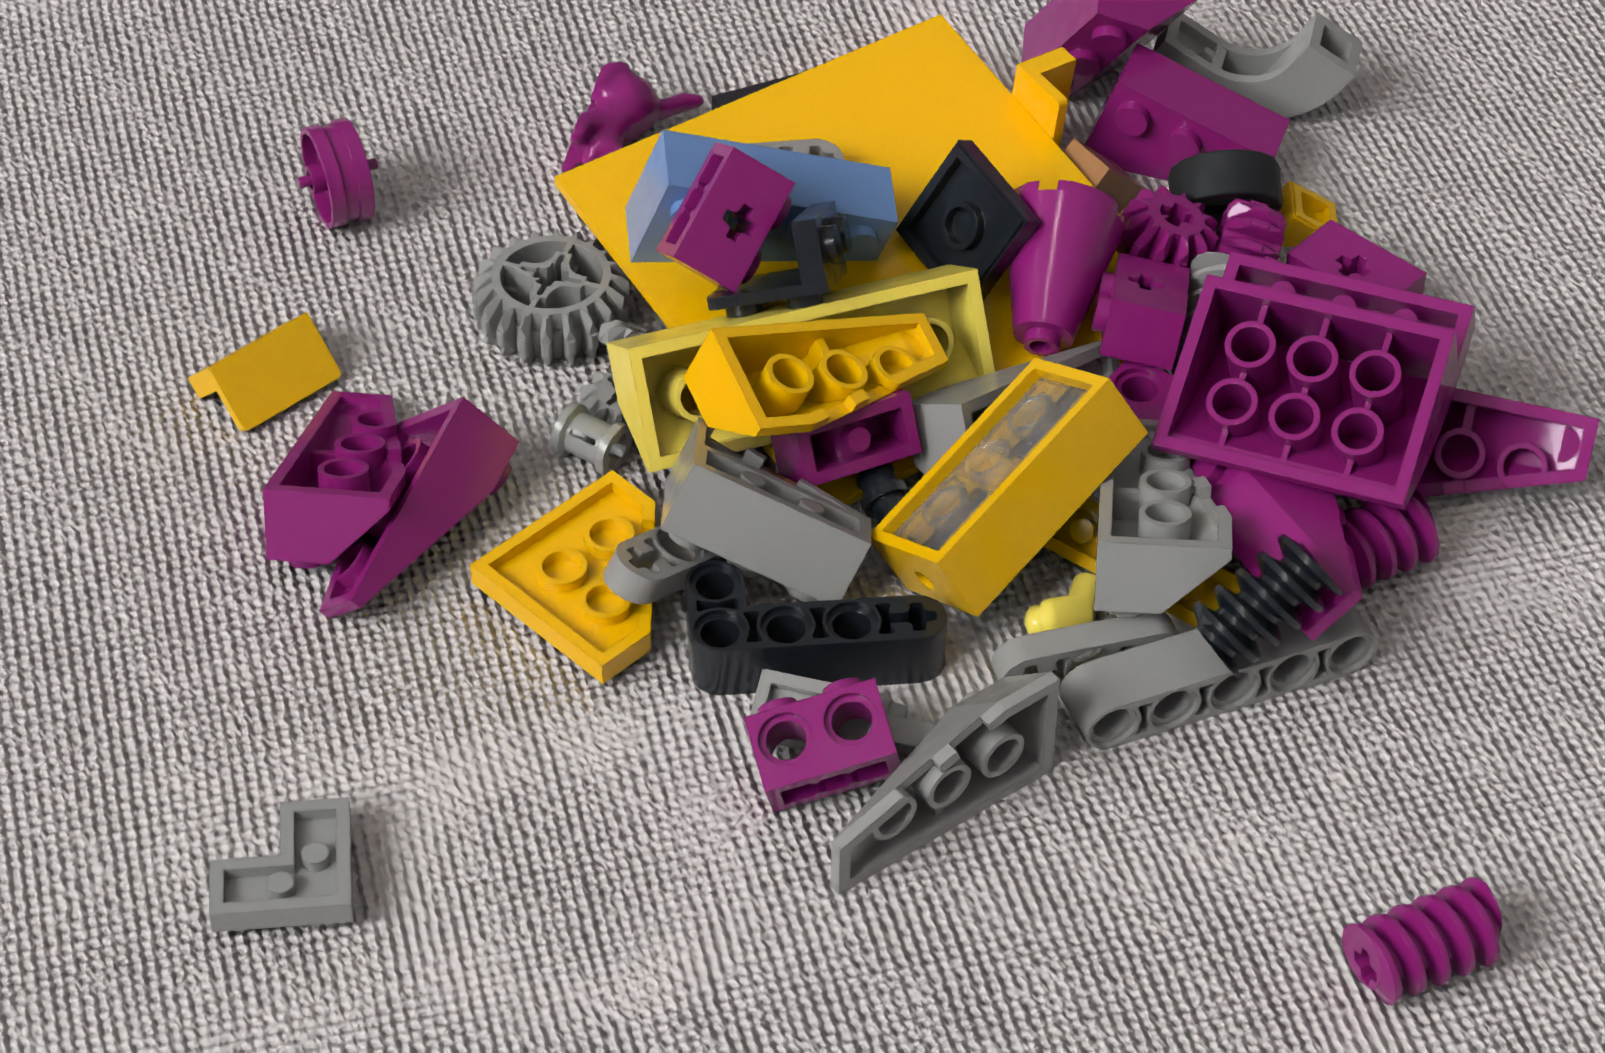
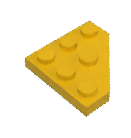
M611 470L470 564L471 583L604 684L651 651L653 602L650 604H635L622 599L606 585L603 572L619 543L656 528V501Z

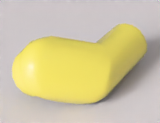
M1087 572L1079 573L1073 578L1068 596L1047 598L1040 605L1037 604L1029 607L1024 618L1027 632L1032 634L1093 622L1097 611H1094L1096 575Z

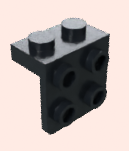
M835 201L811 204L791 222L799 268L753 275L746 284H740L736 292L718 287L707 297L708 309H725L727 318H738L760 313L763 311L762 304L773 301L785 300L788 309L804 308L824 302L823 295L833 292L835 285L848 273L844 253L851 252L852 249L848 219L845 215H837Z

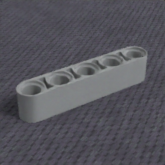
M1354 606L1313 642L1302 629L1297 630L1280 620L1277 624L1283 643L1276 647L1258 637L1256 642L1261 654V660L1255 664L1236 654L1235 659L1240 671V677L1236 678L1207 643L1199 630L1194 629L1085 662L1071 670L1061 681L1059 695L1087 742L1096 749H1109L1350 675L1367 665L1375 656L1378 640Z

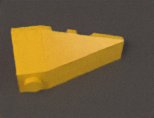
M924 313L719 327L710 329L684 375V380L707 427L760 437L811 432L944 369L949 359Z

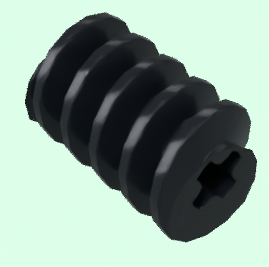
M1285 534L1277 537L1283 557L1281 560L1275 559L1264 551L1256 554L1262 575L1256 577L1240 567L1234 571L1240 588L1239 593L1235 594L1219 584L1213 588L1219 605L1216 611L1199 601L1192 605L1198 623L1196 628L1236 678L1240 677V671L1235 659L1236 654L1255 664L1261 660V654L1256 642L1258 637L1276 647L1283 643L1277 624L1278 621L1281 620L1297 630L1304 626L1298 607L1301 603L1318 613L1325 610L1320 588L1324 586L1339 596L1344 595L1305 545L1298 543Z

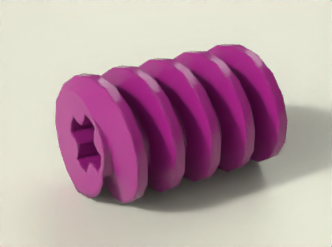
M1415 489L1404 510L1365 501L1360 507L1344 510L1347 523L1342 526L1346 543L1352 548L1361 589L1371 588L1376 582V577L1380 580H1390L1397 573V569L1402 572L1411 571L1417 566L1418 560L1422 563H1430L1435 561L1439 555L1440 543L1436 524L1430 506L1417 489Z
M1468 877L1459 885L1442 887L1435 895L1424 894L1417 897L1411 904H1398L1391 908L1387 914L1375 913L1366 918L1363 923H1349L1343 929L1341 942L1348 964L1357 979L1369 989L1374 990L1376 995L1385 1004L1392 1006L1402 999L1403 988L1410 995L1418 996L1426 990L1427 979L1433 985L1443 986L1451 980V969L1457 975L1465 977L1475 970L1476 961L1485 967L1495 965L1499 961L1500 955L1498 940L1502 930V917L1497 900L1489 886L1479 878Z

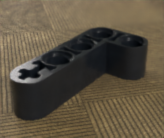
M710 560L692 567L687 574L685 583L686 630L691 677L694 684L700 690L709 694L736 695L756 693L762 669L831 683L845 678H859L861 681L875 678L877 686L931 681L939 676L944 669L947 613L943 605L930 597L907 595L747 605L744 577L735 565L726 561Z

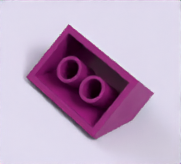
M1051 0L1025 24L1021 62L1060 47L1065 48L1077 59L1070 98L1122 66L1129 59L1137 43L1143 46L1147 45L1198 0Z

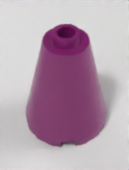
M1059 180L1057 190H1038L1040 181L1028 182L1014 189L1041 221L1009 265L1013 335L1018 342L1023 344L1025 350L1038 356L1053 355L1072 346L1101 284L1103 272L1107 271L1121 241L1126 223L1125 215L1120 218L1117 214L1119 204L1113 197L1095 187L1067 180Z

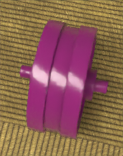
M347 117L332 120L327 125L320 126L315 124L304 127L300 134V145L306 175L297 177V184L299 189L310 188L315 206L325 226L328 229L344 226L352 220L360 222L373 218L376 205L370 171L378 169V163L376 158L367 160L362 143L352 122Z

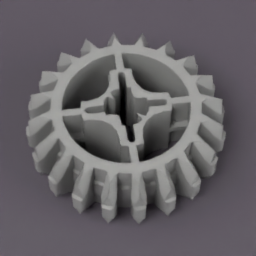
M558 228L550 236H540L533 230L530 239L521 240L517 237H511L508 248L492 247L490 259L479 261V270L476 276L473 277L474 285L471 287L473 317L477 321V328L482 330V333L485 335L486 343L498 345L502 356L518 353L523 364L528 363L533 358H539L544 360L547 367L553 359H565L572 365L575 356L580 354L589 358H595L598 347L607 348V345L597 339L601 324L613 320L628 323L629 317H631V309L633 308L631 281L599 240L594 239L585 242L581 231L571 237L561 236Z

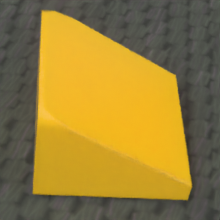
M1288 181L1282 188L1283 206L1280 212L1284 216L1286 223L1285 239L1282 247L1297 246L1330 219L1337 222L1335 203L1295 182Z

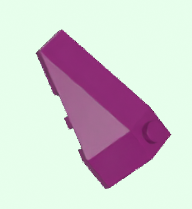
M1456 388L1440 434L1416 489L1424 497L1586 481L1600 419Z
M332 391L263 488L267 560L288 561L291 566L297 568H315L323 564L329 565L390 511L406 485V472L404 464H402L401 444L397 436V422L392 395Z
M465 397L399 422L397 425V436L401 444L402 464H404L406 472V485L390 511L340 555L319 612L329 619L363 607L488 495L494 494L503 486L512 470L509 461L520 441Z
M1196 460L1191 464L1190 467L1197 477L1205 476L1211 484V499L1216 506L1225 505L1232 515V552L1254 576L1259 577L1262 575L1256 558L1258 552L1264 551L1277 560L1283 558L1277 537L1285 534L1298 543H1303L1344 595L1339 596L1324 586L1319 589L1325 605V610L1321 613L1302 603L1298 606L1304 622V626L1301 629L1312 642L1363 598L1352 548L1346 543L1342 526L1347 523L1345 512L1337 503L1335 493Z

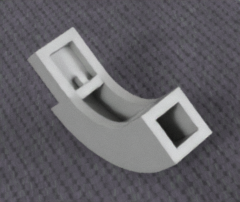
M1317 12L1290 40L1270 48H1245L1221 39L1185 14H1182L1158 34L1153 51L1285 118L1309 112L1323 105L1338 94L1355 77L1363 42Z

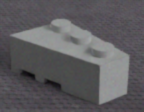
M698 417L666 479L660 529L668 532L669 537L685 549L696 552L705 549L725 558L728 563L735 565L745 576L759 578L763 575L785 585L786 590L792 596L803 602L841 600L871 546V519L803 478L798 481L796 486L779 479L762 468L767 459L766 456L749 447L742 457L712 439L711 435L715 428L707 427L704 419Z

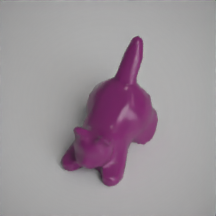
M617 61L603 65L591 95V104L586 112L580 114L571 134L570 148L561 171H569L578 167L581 163L583 165L623 148L625 145L643 136L657 120H663L700 107L704 103L703 97L697 94L680 93L661 99L656 94L650 81L636 75L631 70L629 64Z

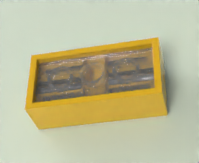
M1035 357L871 531V543L908 590L979 617L1148 432L1110 378Z

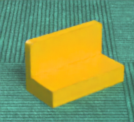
M1063 47L1018 63L1012 95L1059 148L1077 60Z
M308 312L191 375L188 377V380L199 399L217 391L237 428L241 432H246L337 380L341 376V371Z

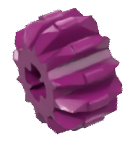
M1161 186L1156 192L1141 189L1137 197L1133 198L1128 207H1124L1121 212L1120 218L1125 215L1126 223L1123 236L1116 251L1118 253L1190 268L1191 271V261L1197 255L1208 251L1216 252L1217 247L1215 245L1219 237L1216 235L1215 230L1218 221L1204 214L1205 204L1192 203L1187 200L1185 192L1179 196L1174 195L1164 186Z
M1236 198L1227 206V209L1223 212L1220 224L1217 226L1216 235L1219 239L1215 245L1217 247L1216 252L1230 255L1232 251L1263 259L1267 255L1278 260L1281 246L1285 239L1286 223L1284 216H1282L1281 212L1269 208L1267 204Z

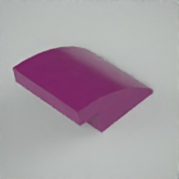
M1231 251L1223 277L1206 275L1153 437L1152 449L1404 510L1430 459L1451 404L1475 330V306Z

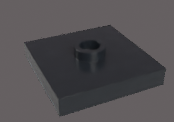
M958 140L898 225L896 231L927 269L949 264L978 269L984 301L1041 221L972 140Z

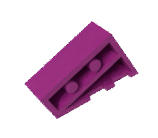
M1137 43L1101 108L1084 144L1112 160L1126 172L1168 181L1169 172L1174 165L1183 159L1200 153L1217 150L1246 149L1261 151L1275 158L1290 120Z

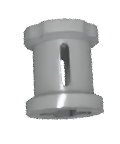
M572 402L563 409L554 424L550 438L551 450L560 456L573 454L595 464V471L601 475H605L611 470L616 472L625 462L632 445V434L628 425L622 422H616L612 425L590 415L588 408L578 402ZM587 436L594 439L596 442L588 439Z

